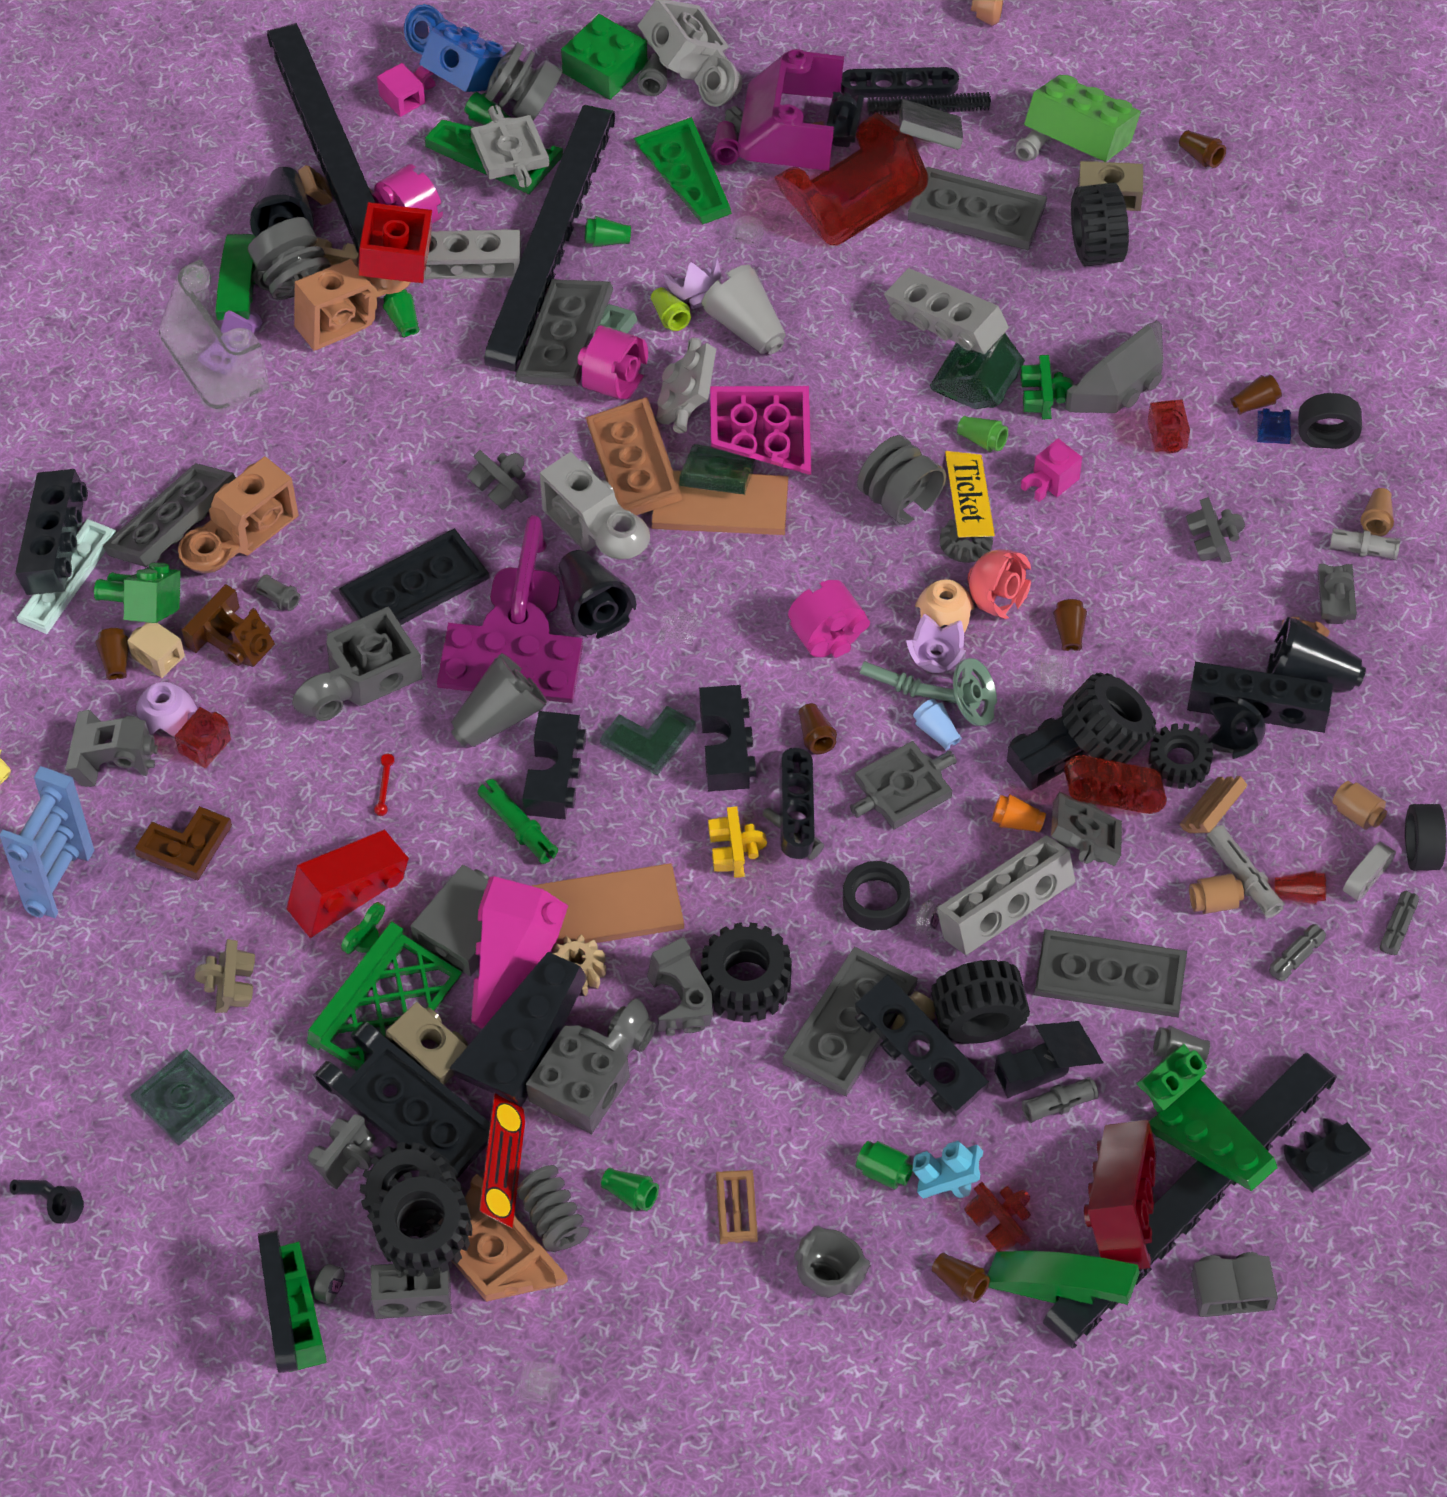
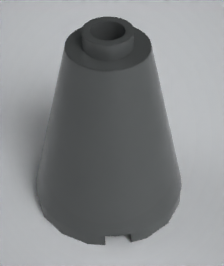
M503 653L494 659L451 721L454 727L451 733L463 746L470 744L476 747L537 713L547 705L546 698L530 677L527 679L520 672L522 669Z

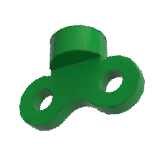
M380 902L374 903L366 912L362 922L347 933L341 944L343 952L351 954L356 950L360 953H367L379 938V932L375 926L384 915L385 906Z

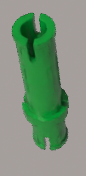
M489 779L485 781L490 787V791L482 784L478 789V795L485 800L515 833V839L519 844L526 845L541 864L550 862L546 852L554 859L558 853V847L541 832L540 824L536 820H530L498 785L496 780Z

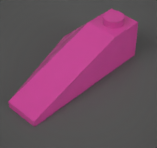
M496 876L489 877L478 909V921L482 922L481 942L476 943V955H480L479 976L474 979L471 1023L483 1029L546 953L551 951L559 936L568 909L567 904L544 889Z

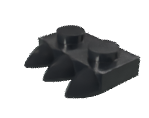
M1323 1118V1128L1326 1136L1323 1138L1315 1133L1304 1131V1143L1307 1148L1305 1151L1295 1146L1284 1144V1155L1287 1163L1312 1193L1370 1154L1371 1148L1348 1122L1342 1125L1335 1120Z

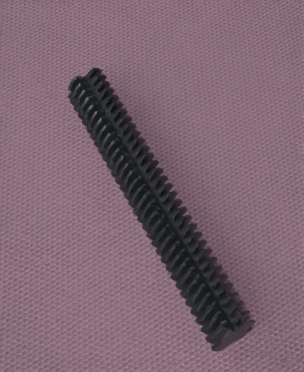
M976 92L975 94L971 93V95L967 93V96L966 93L963 95L962 93H957L956 95L948 94V97L947 94H944V97L943 94L940 96L939 94H934L933 96L925 95V98L924 95H921V98L920 95L917 97L916 95L906 96V98L902 96V99L937 110L941 109V111L945 109V112H947L948 108L949 112H951V108H953V112H955V108L957 112H959V108L962 112L963 108L966 111L967 107L968 111H970L971 107L972 111H974V107H976V111H978V107L980 111H982V107L985 111L986 107L988 110L990 109L991 103L989 92L986 94L985 92ZM893 96L891 98L883 97V99L879 97V101L878 97L875 100L874 97L868 98L867 112L869 116H871V112L873 116L875 112L877 116L879 112L880 115H882V112L886 115V111L888 115H890V111L892 115H894V111L897 115L902 101L901 96L898 99L897 96L894 98Z

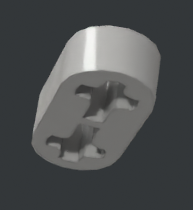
M1381 841L1378 842L1352 872L1344 885L1343 892L1360 901L1392 863L1396 851Z

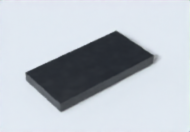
M454 528L339 588V592L358 619L389 607L400 625L486 581L490 576L489 572Z

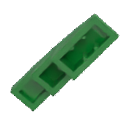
M227 234L217 288L215 311L217 320H224L225 313L229 310L245 319H249L250 303H253V288L255 284L253 273L255 264L248 253V246L256 238L254 234Z
M999 1251L996 1252L987 1274L990 1278L988 1288L1051 1303H1056L1060 1297L1093 1304L1096 1297L1128 1305L1139 1276V1266L1102 1257L1064 1252Z

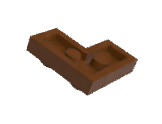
M199 806L183 833L151 821L134 848L136 856L198 881L232 827L231 819Z

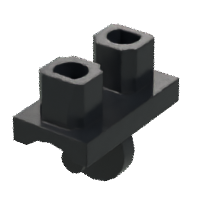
M833 92L826 126L834 127L832 145L847 148L851 142L855 143L864 104V95L851 96L849 93Z

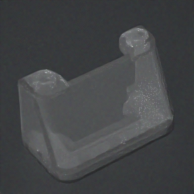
M199 259L186 265L179 271L158 327V338L160 344L204 408L213 414H223L269 393L270 389L262 345L256 336L245 328L232 329L222 334L213 321L217 317L216 310L211 303L208 288L211 277L209 270L203 261Z

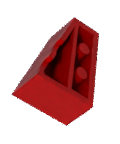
M384 829L297 865L286 909L309 938H312L386 889L397 886L404 878L409 857Z

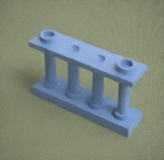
M40 766L34 776L40 801L19 835L2 829L0 839L24 909L29 914L38 918H42L44 915L56 918L58 910L52 893L71 861H75L77 858L89 861L95 850L73 777Z

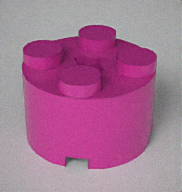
M412 164L402 167L375 184L374 192L371 193L375 203L432 210V224L443 216V211L438 213L437 206L441 204L437 190L423 172L418 175L412 170L416 167Z
M602 325L598 326L588 347H583L578 355V365L582 366V387L616 399H629L644 375L639 374L641 363L647 365L648 361L646 341L625 332Z
M826 580L819 583L822 588L814 592L810 588L804 591L791 605L788 617L791 620L789 624L812 656L826 657L832 654L834 658H837L851 650V644L869 627L870 621L841 581Z

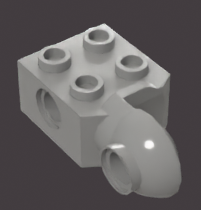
M655 0L638 24V27L644 34L647 43L653 47L660 57L659 61L661 64L679 73L682 78L694 80L699 87V93L703 101L708 105L717 107L729 102L740 92L742 77L734 64L724 54L729 47L700 5L672 0Z
M569 452L539 472L543 511L585 552L597 545L599 550L608 557L621 560L631 559L640 555L648 547L650 531L645 522L618 504L611 485L605 480L601 481L593 473L592 468L585 460L580 461L572 452Z

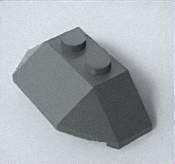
M1157 320L1147 324L1084 375L1079 383L1074 384L1067 390L1065 409L1074 413H1117L1123 407H1132L1139 399L1140 394L1146 389L1150 391L1155 389L1162 379V324Z

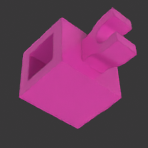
M400 63L377 76L379 96L402 117L425 104L424 90H429L436 86L435 81L430 77L434 73L423 66H420L412 73L403 63Z
M1059 438L1035 456L1034 473L1027 475L1021 480V489L1027 491L1032 486L1038 487L1035 490L1034 499L1038 502L1045 498L1047 491L1056 497L1060 496L1080 479L1082 456Z

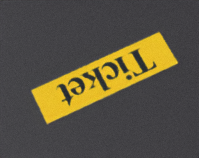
M945 451L958 537L995 536L982 455Z

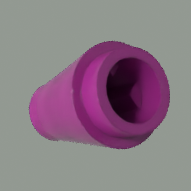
M722 121L716 128L711 146V155L717 163L731 165L740 157L737 152L738 137L734 124L729 121Z

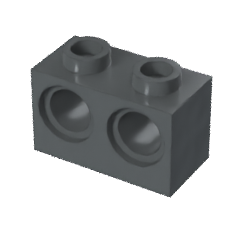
M394 1264L371 1265V1301L375 1319L452 1314L449 1270L442 1273L441 1269L437 1268L433 1270L434 1276L428 1277L425 1276L424 1271L419 1270L417 1277L409 1275L407 1268L402 1272L397 1270Z

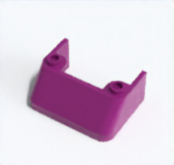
M793 49L784 53L748 83L738 139V155L747 161L829 171L834 127L803 123L804 115L800 109L790 104L780 105L782 93L832 98L833 92L840 93L844 56Z

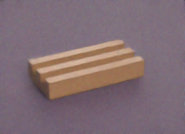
M1227 776L1226 779L1217 777L1179 825L1188 833H1210L1246 789L1247 783L1242 776H1236L1235 779L1232 776Z
M753 1170L716 1172L720 1244H728V1242L743 1243V1241L758 1242ZM745 1179L749 1231H742L739 1180ZM731 1180L734 1232H727L724 1181Z

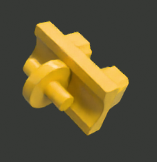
M737 806L727 807L726 817L708 820L710 843L729 841L730 847L712 848L714 871H733L734 878L745 877L743 866L745 864L744 852H748L750 859H756L759 857L758 851L767 845L766 834L755 830L754 824L745 825V832L741 833Z

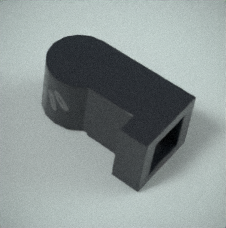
M1045 1043L1031 1050L1027 1049L1013 1055L1011 1051L997 1055L994 1069L1007 1098L1062 1078L1069 1071V1067L1059 1068Z

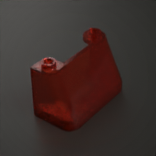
M878 112L864 120L857 129L856 138L860 150L829 168V171H825L810 180L803 169L791 167L774 177L782 194L816 234L829 245L837 246L844 243L921 194L928 185V173L913 137L901 133L898 125Z

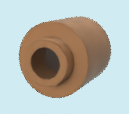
M1350 781L1344 782L1333 797L1332 803L1337 806V811L1364 830H1367L1370 826L1378 827L1387 815V810H1385L1386 801L1358 782L1354 784Z
M1232 873L1198 879L1197 883L1189 885L1190 903L1194 912L1202 911L1203 914L1238 909L1239 901L1244 900L1242 882L1240 879L1235 880Z

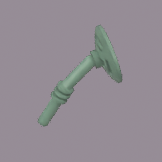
M967 658L957 664L953 676V689L921 683L920 678L914 680L912 675L906 677L904 672L900 675L866 661L862 664L859 674L896 687V692L903 690L904 695L910 693L912 698L917 695L957 704L963 716L975 726L987 725L994 718V708L997 703L996 688L989 671L977 659ZM962 671V678L958 682L959 675ZM972 671H973V672L977 675V677L979 678V680H980V682H981V684H982V687H981V685H980L978 679H977L974 675L971 674ZM982 700L985 701V707L982 715L979 716L976 709H978Z

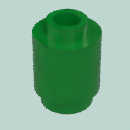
M866 1141L857 1157L855 1165L856 1168L862 1170V1175L894 1190L898 1188L899 1184L906 1186L913 1173L910 1155L879 1141L876 1143Z

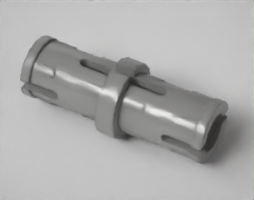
M1333 528L1330 549L1358 553L1360 557L1370 555L1397 560L1400 539L1372 535L1371 531L1366 530L1360 533Z

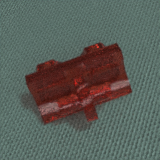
M980 1182L973 1188L978 1195L969 1202L964 1210L978 1227L993 1215L998 1218L1001 1223L985 1235L998 1252L1008 1250L1017 1242L1022 1247L1031 1241L1012 1217L1017 1214L1022 1221H1025L1031 1216V1213L1025 1207L1030 1201V1195L1026 1190L1013 1193L1009 1186L1004 1187L999 1192L1005 1199V1202L1001 1204L983 1182Z

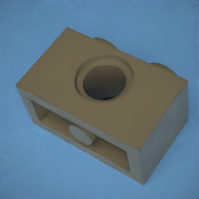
M1080 161L1078 187L1117 183L1123 194L1127 211H1141L1143 164Z
M418 1002L414 1003L386 1030L385 1038L443 1085L455 1075L450 1067L468 1047V1042L460 1033L456 1031L451 1032L442 1024L441 1018L434 1010L429 1007L424 1008ZM432 1040L438 1044V1047L428 1049L421 1042Z

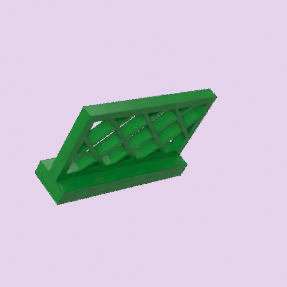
M391 921L308 1029L307 1044L317 1050L322 1048L357 1071L365 1062L364 1054L366 1052L357 1044L355 1048L341 1049L332 1041L339 1033L352 1032L362 1023H357L355 1014L359 1006L375 1005L377 1020L366 1022L374 1028L379 1027L380 1033L385 1037L384 1026L393 1025L401 1016L383 1019L380 1003L400 1000L402 1014L407 1011L405 999L425 996L427 1007L435 1011L461 977L462 972L403 935V928ZM405 948L417 956L418 965L398 968L396 957ZM392 964L393 969L387 970L389 966ZM439 970L450 976L443 986L429 988L425 972ZM420 973L423 989L403 992L400 976ZM395 977L398 992L378 995L376 983L379 979ZM372 990V995H373V996L367 997V995H368V994L370 993V991ZM438 993L431 1002L430 995ZM351 1018L352 1024L345 1025Z

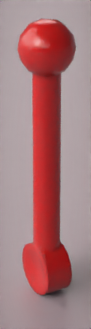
M389 753L381 756V764L383 765L379 802L374 807V812L377 816H384L388 811V807L385 804L390 766L395 762L394 756Z

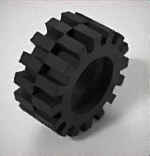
M1178 723L1172 724L1170 731L1165 726L1161 728L1160 734L1156 733L1154 735L1153 741H1151L1148 765L1151 764L1150 771L1152 774L1157 773L1156 779L1160 783L1166 779V786L1171 788L1173 782L1178 783V789H1184L1185 783H1188L1190 788L1195 787L1196 781L1198 780L1202 783L1205 780V775H1208L1210 772L1213 758L1212 742L1208 743L1209 737L1206 733L1200 737L1201 729L1198 727L1190 731V724L1184 723L1183 729H1178ZM1183 748L1193 755L1194 760L1188 764H1178L1171 761L1167 754L1172 749Z

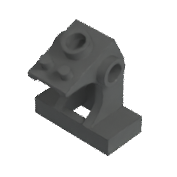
M91 710L79 711L65 771L81 786L94 787L96 785L100 765L109 761H114L117 766L122 768L134 767L142 776H147L148 769L155 767V760H151V755L158 753V745H155L154 735L149 734L146 720H141L135 716H125L101 722ZM112 739L111 743H105L107 740Z
M684 937L653 952L647 973V978L654 988L660 984L668 985L678 993L681 1000L680 1005L675 1009L658 1017L659 1022L658 1026H656V1031H666V1036H674L675 1030L683 1029L685 1033L700 1032L705 1027L710 1026L713 1016L711 990L690 957L691 948Z

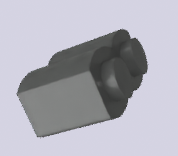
M1246 1252L1238 1255L1236 1259L1230 1260L1210 1255L1194 1263L1191 1278L1200 1317L1274 1310L1278 1296L1269 1256L1258 1255L1255 1252Z

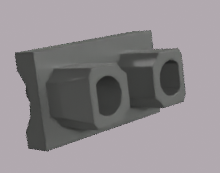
M481 450L473 456L478 464L467 477L481 491L495 479L499 484L487 496L501 510L509 506L515 499L522 503L529 498L512 479L516 477L518 480H522L526 475L522 470L524 458L520 454L513 453L507 456L505 453H501L497 457V460L501 463L499 467Z
M1210 498L1201 499L1199 501L1202 509L1186 516L1193 536L1210 531L1211 534L1194 541L1197 553L1201 561L1220 557L1222 563L1231 562L1232 558L1225 537H1229L1232 542L1239 539L1238 533L1245 527L1244 519L1239 514H1232L1229 509L1223 510L1221 512L1222 518L1218 519Z
M1318 564L1321 619H1325V622L1328 624H1343L1346 620H1355L1357 611L1353 564L1342 566Z
M354 1114L349 1121L337 1118L330 1127L329 1135L333 1140L328 1148L315 1146L308 1155V1160L312 1167L322 1175L328 1185L336 1190L348 1174H352L357 1167L369 1170L372 1166L370 1162L372 1158L367 1153L373 1147L372 1143L376 1138L365 1126L364 1118L357 1114Z

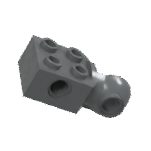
M386 607L327 634L326 645L329 670L331 672H325L307 679L294 694L292 705L296 711L306 716L316 717L319 721L330 720L341 712L343 702L346 700L363 706L421 680V655L390 608Z
M636 998L626 1007H620L610 1022L607 1032L608 1037L589 1028L564 1026L526 1083L529 1102L593 1134L630 1078L628 1055L634 1049L639 1052L645 1050L654 1035L656 1024L649 1020V1014L644 1004Z

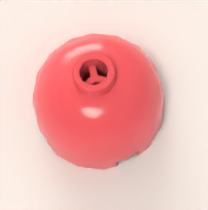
M1005 549L990 551L981 556L968 573L969 592L974 604L980 610L1003 619L1009 618L1006 615L1007 611L1014 602L1018 609L1027 598L1031 580L1025 579L1026 569L1031 570L1027 557L1019 552ZM997 596L1012 599L1011 604L998 607L994 601Z

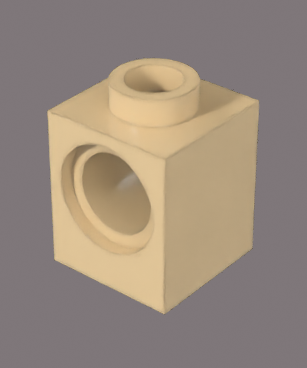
M146 622L142 627L136 628L127 640L131 657L160 678H163L185 657L181 639L158 623Z

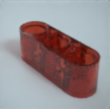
M1080 755L1072 757L1065 764L1064 773L1068 791L1075 800L1145 814L1157 813L1166 805L1167 797L1163 781L1157 770Z

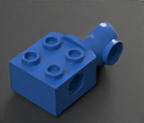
M422 4L411 9L405 18L404 35L409 47L414 52L422 55L419 65L465 92L487 91L489 79L503 55L506 54L502 50L503 46L497 42L485 41L480 38V33L475 29L466 26L462 28L457 27L455 24L444 19L442 13L433 6Z

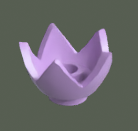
M718 257L713 259L712 270L706 267L702 271L694 263L690 262L685 282L679 277L673 279L670 275H664L667 286L672 294L684 303H690L691 309L702 307L701 301L705 293L717 280L721 283V269Z
M924 614L917 625L914 639L906 640L910 655L915 663L931 673H943L953 669L963 659L967 651L963 648L964 630L961 620L941 628L933 619ZM933 651H939V652H941L942 654H941V655H933L931 652H933Z
M159 682L151 685L141 694L135 710L137 711L138 718L146 720L149 734L152 735L161 728L178 739L185 734L188 713L196 712L197 707L191 696L180 686L168 682ZM162 700H167V701L164 702V703H158V702H160V701H162Z

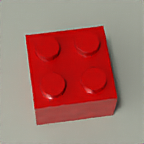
M368 202L359 248V276L423 284L431 241L432 210Z

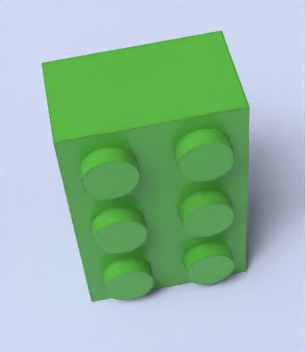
M1058 75L1034 91L1024 125L1107 162L1131 143L1141 111L1132 107V104L1126 100L1111 98L1105 95V92L1099 88L1087 87L1078 83L1077 79L1072 76Z

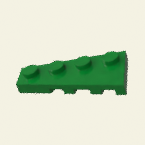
M692 117L634 138L638 148L702 225L732 214L730 205Z
M442 119L425 137V147L487 175L471 138L472 126ZM552 146L551 149L545 148L549 156V166L528 171L532 180L528 187H526L525 182V187H520L514 174L495 179L530 195L561 160L563 148Z
M1201 1079L1169 1107L1149 1121L1151 1131L1156 1137L1250 1191H1253L1278 1168L1274 1157Z

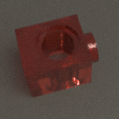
M1183 399L1150 403L1147 421L1155 452L1176 453L1181 449H1186L1188 447L1190 427Z
M199 707L175 734L178 752L202 767L207 768L231 740L228 721L217 712L211 713Z

